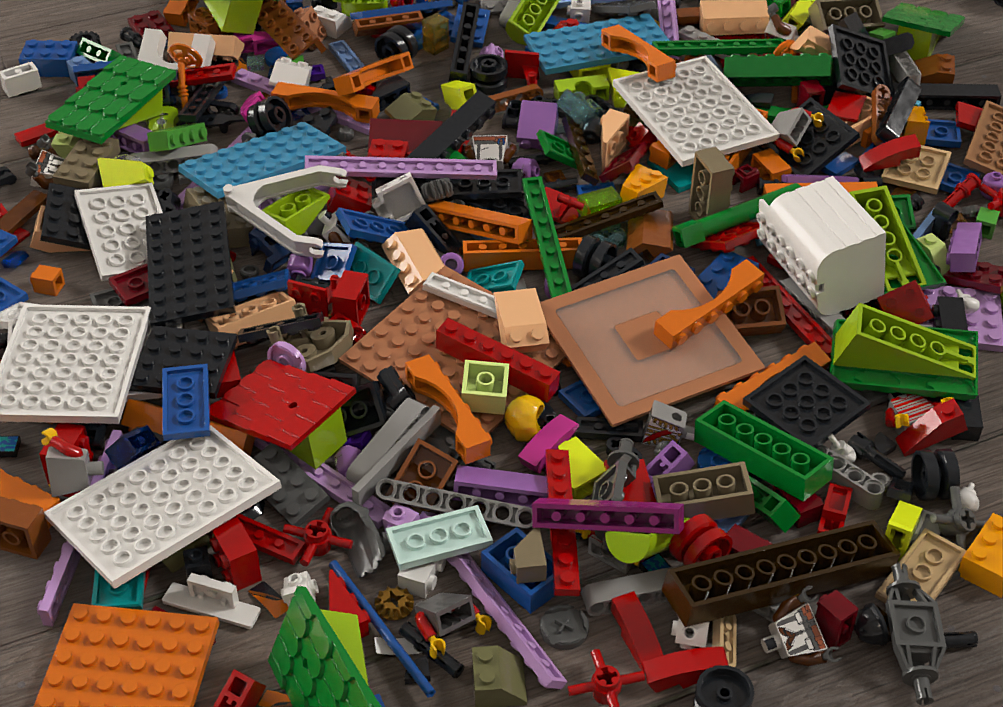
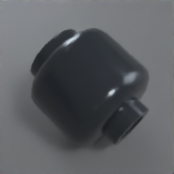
M597 117L586 119L581 130L584 132L583 135L587 144L600 143L602 130L600 119Z

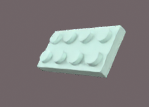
M478 505L386 528V535L400 571L484 549L493 544L492 536Z

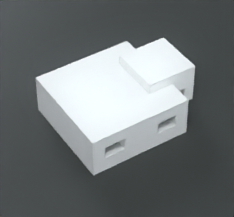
M410 172L376 188L378 197L372 199V206L378 216L390 217V219L402 222L408 220L413 211L426 204Z

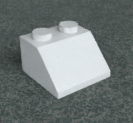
M318 5L313 8L325 27L327 36L337 39L353 26L352 23H355L350 17L336 10Z
M281 57V59L279 58L275 62L268 85L276 86L278 82L309 86L312 67L308 66L306 62L298 61L296 63L292 62L290 58Z

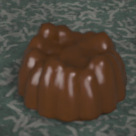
M38 146L29 147L28 153L32 160L38 159L41 151L45 149Z

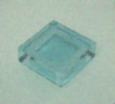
M247 56L248 71L264 70V56Z

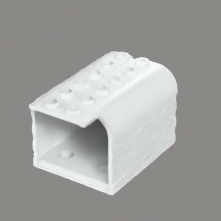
M833 176L808 186L800 187L794 191L786 192L778 196L770 206L764 199L759 200V213L756 214L760 226L757 229L759 239L821 314L834 315L843 310L851 309L857 306L858 303L864 304L884 295L886 232Z

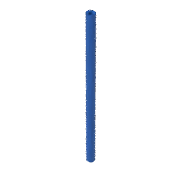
M337 560L331 561L329 563L330 569L335 572L337 577L341 576L343 578L347 591L356 596L358 606L361 610H366L373 626L428 698L434 696L436 693L435 689Z

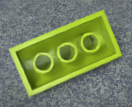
M521 0L506 23L505 28L508 36L516 43L526 45L524 34L541 32L560 0Z
M620 531L605 532L609 551L616 559L624 563H636L669 549L670 541L674 535Z

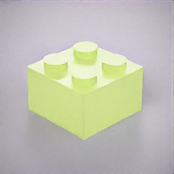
M465 360L461 399L469 405L471 412L505 415L509 364Z

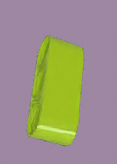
M388 0L341 1V13L348 17L353 12L388 8Z

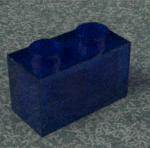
M146 425L122 435L104 452L109 457L111 463L119 470L151 452L161 442L149 426Z

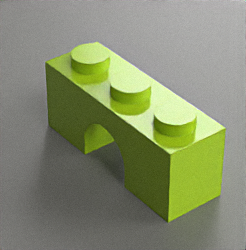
M604 74L554 80V97L557 100L576 103L577 96L591 94L598 95L605 101L609 100L610 85Z

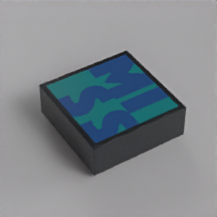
M0 436V458L17 457L21 444L20 436Z
M660 553L639 563V568L643 573L671 567Z

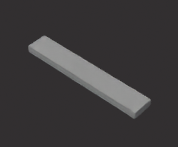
M433 405L351 488L353 502L362 506L376 492L377 483L382 479H388L404 463L417 439L420 438L425 441L441 424L440 407Z

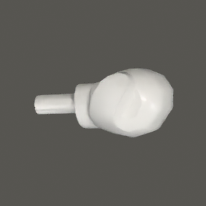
M960 289L955 291L958 295L957 297H963L966 314H973L979 309L980 303L977 299L969 294H963Z
M833 434L828 437L832 442L830 448L832 451L851 463L856 460L854 449L845 443L844 440L837 441Z
M969 483L968 487H963L960 490L962 508H968L975 512L980 506L979 499L974 490L975 484Z

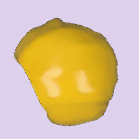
M527 394L516 397L510 402L505 411L504 419L509 432L517 441L530 442L541 430L537 419L544 410V403L539 398Z

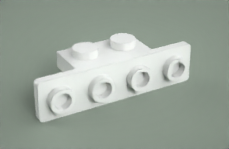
M191 573L187 579L188 586L173 582L162 598L163 604L203 616L218 617L220 621L246 629H252L261 613L260 607L239 601L235 585Z

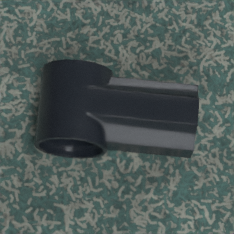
M860 162L854 166V172L859 178V182H877L878 187L883 186L880 175H875L874 171L864 172Z
M943 201L938 202L932 211V216L935 219L931 233L941 241H946L949 238L951 226L959 215V211Z
M393 366L384 368L379 372L377 378L388 395L386 399L394 411L398 409L406 398L416 400L413 391L404 384Z

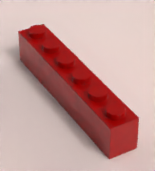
M447 318L436 330V349L463 362L465 360L509 364L508 384L546 403L549 402L558 390L560 371L450 318Z

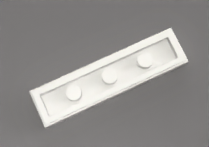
M434 272L423 283L422 290L497 319L494 296Z

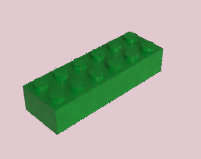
M788 53L782 56H775L774 54H765V56L749 54L747 57L733 54L730 57H725L724 75L735 87L800 86L801 81L817 79L821 86H834V63L832 56L828 53H819L818 55L802 53L800 56H793V54Z
M725 400L695 420V442L733 463L745 461L747 471L803 502L832 480L833 457Z

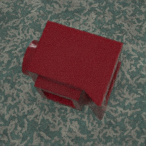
M748 164L735 169L732 186L740 182V193L756 187L757 179L760 176L758 169Z

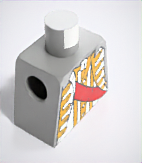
M654 400L644 427L641 444L657 446V443L661 441L671 442L674 440L679 445L681 438L694 441L695 427L686 425V412Z

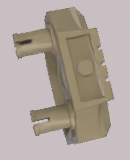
M297 303L292 306L295 317L308 315L304 303ZM324 317L323 325L315 331L305 329L301 330L298 334L288 336L287 333L281 334L279 326H272L269 330H266V333L271 342L268 345L269 348L278 341L293 345L299 350L306 361V372L314 373V371H319L335 364L353 346L354 330L350 320H329L328 317Z

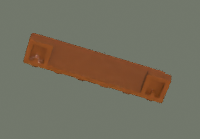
M263 0L257 22L292 60H295L310 46L314 50L318 49L321 53L327 50L315 33L283 0Z

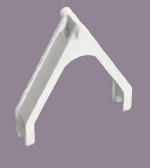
M318 165L237 186L227 184L223 187L229 212H235L293 254L322 258L324 251L315 250L312 247L322 248L323 240L296 235L258 207L266 199L318 186L345 188L348 180L338 179L336 176L346 177L347 171L342 168Z

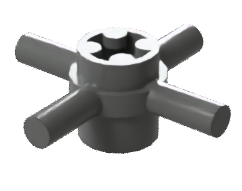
M959 486L950 487L952 509L944 514H931L930 521L938 524L944 536L950 537L955 535L957 546L967 550L965 535L974 529L981 530L986 521L976 520L974 513L970 509L962 508Z

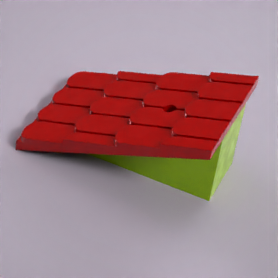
M265 360L256 367L253 373L246 375L236 387L228 390L221 400L210 405V420L283 447L316 470L347 442L341 406L356 394V388L335 379L330 380L315 373L305 372L290 365L285 366L273 360Z

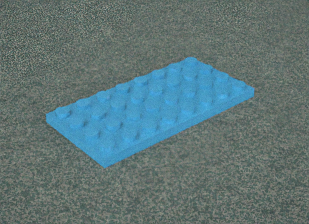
M646 13L637 16H626L620 19L596 21L590 24H579L578 26H566L560 29H548L542 32L524 34V41L530 51L539 53V65L545 75L638 59L628 54L609 51L602 46L601 29L618 24L652 45V41L670 40L652 16Z
M299 122L295 126L284 127L278 132H270L265 136L252 138L245 143H237L233 147L219 149L218 152L204 154L194 160H187L185 163L179 164L178 169L181 174L219 199L225 197L223 187L227 184L237 186L304 169L305 155L337 156L341 152L345 154L347 152L345 145L308 123Z

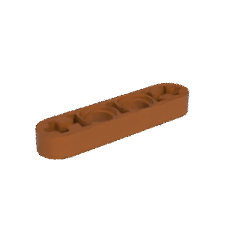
M531 84L488 97L496 101L495 110L497 113L505 111L508 103L511 100H516L519 94H523L521 99H519L520 101H530L535 96H543V90L537 84ZM507 98V101L500 105L501 100Z
M884 84L877 85L871 93V138L875 146L884 143L875 133L879 126L878 120H882L890 104V90ZM878 105L882 106L884 111H881Z

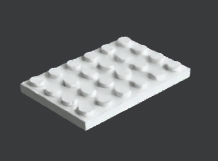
M142 183L75 190L74 196L101 281H107L110 277L146 264L145 216L163 213L153 184Z

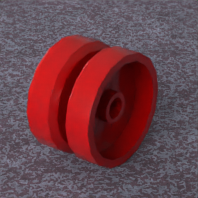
M698 514L684 523V529L680 534L673 535L669 551L685 566L726 556L730 553L733 542L732 538L723 529L718 528L717 523L709 515Z

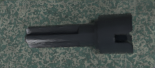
M859 431L857 435H853L847 444L854 449L858 459L866 458L892 477L900 479L905 477L906 470L875 449L872 440Z

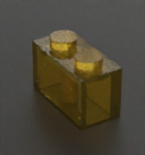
M438 13L423 19V49L434 56L448 49V19Z

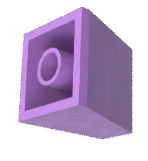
M522 100L516 136L519 147L543 150L536 135L539 130L556 136L559 122L558 103Z

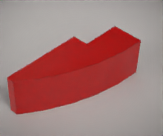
M916 134L907 135L874 147L859 156L858 160L864 172L900 166L901 160L920 157L921 145Z
M833 483L829 484L817 533L844 527L853 488Z
M632 591L612 598L611 612L621 628V637L641 671L645 674L643 662L663 656V652L636 593Z
M722 646L674 652L645 661L643 665L647 684L655 693H658L678 684L683 689L697 684L699 676L706 669L716 665H729L725 649Z

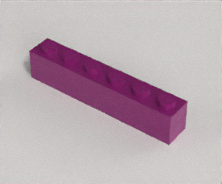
M539 498L532 503V527L680 534L684 529V504Z

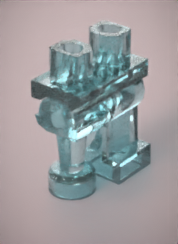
M566 89L556 102L562 110L579 124L588 118L597 117L602 110L592 99H586L581 91L573 93L571 90Z

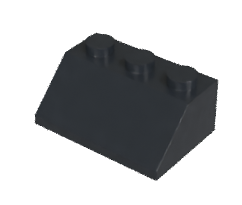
M379 381L355 387L356 394L341 406L346 437L383 426L387 422L386 399Z

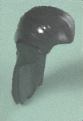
M351 501L337 505L330 513V526L338 537L353 540L352 548L344 549L358 578L361 576L365 577L367 572L374 574L378 570L382 557L385 556V547L374 522L369 516V509Z

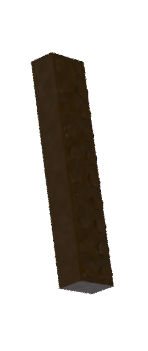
M874 520L668 569L661 590L686 628L781 603L796 594L801 595L803 589L807 586H813L810 590L806 591L808 596L888 575L892 572L891 567L897 563L901 553Z

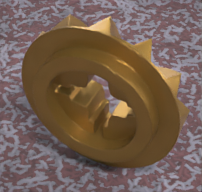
M398 585L396 588L387 586L386 590L379 591L377 598H375L376 612L388 620L402 619L408 616L414 607L413 595L408 592L407 588L400 589ZM391 598H395L398 601V607L393 602H390Z

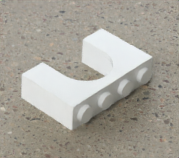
M145 28L137 60L178 70L177 63H168L163 60V52L167 40L163 31ZM194 33L191 47L201 55L203 59L201 67L211 66L216 45L211 35Z

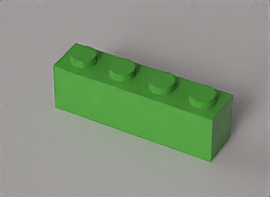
M205 123L184 124L148 132L150 152L172 150L207 141Z

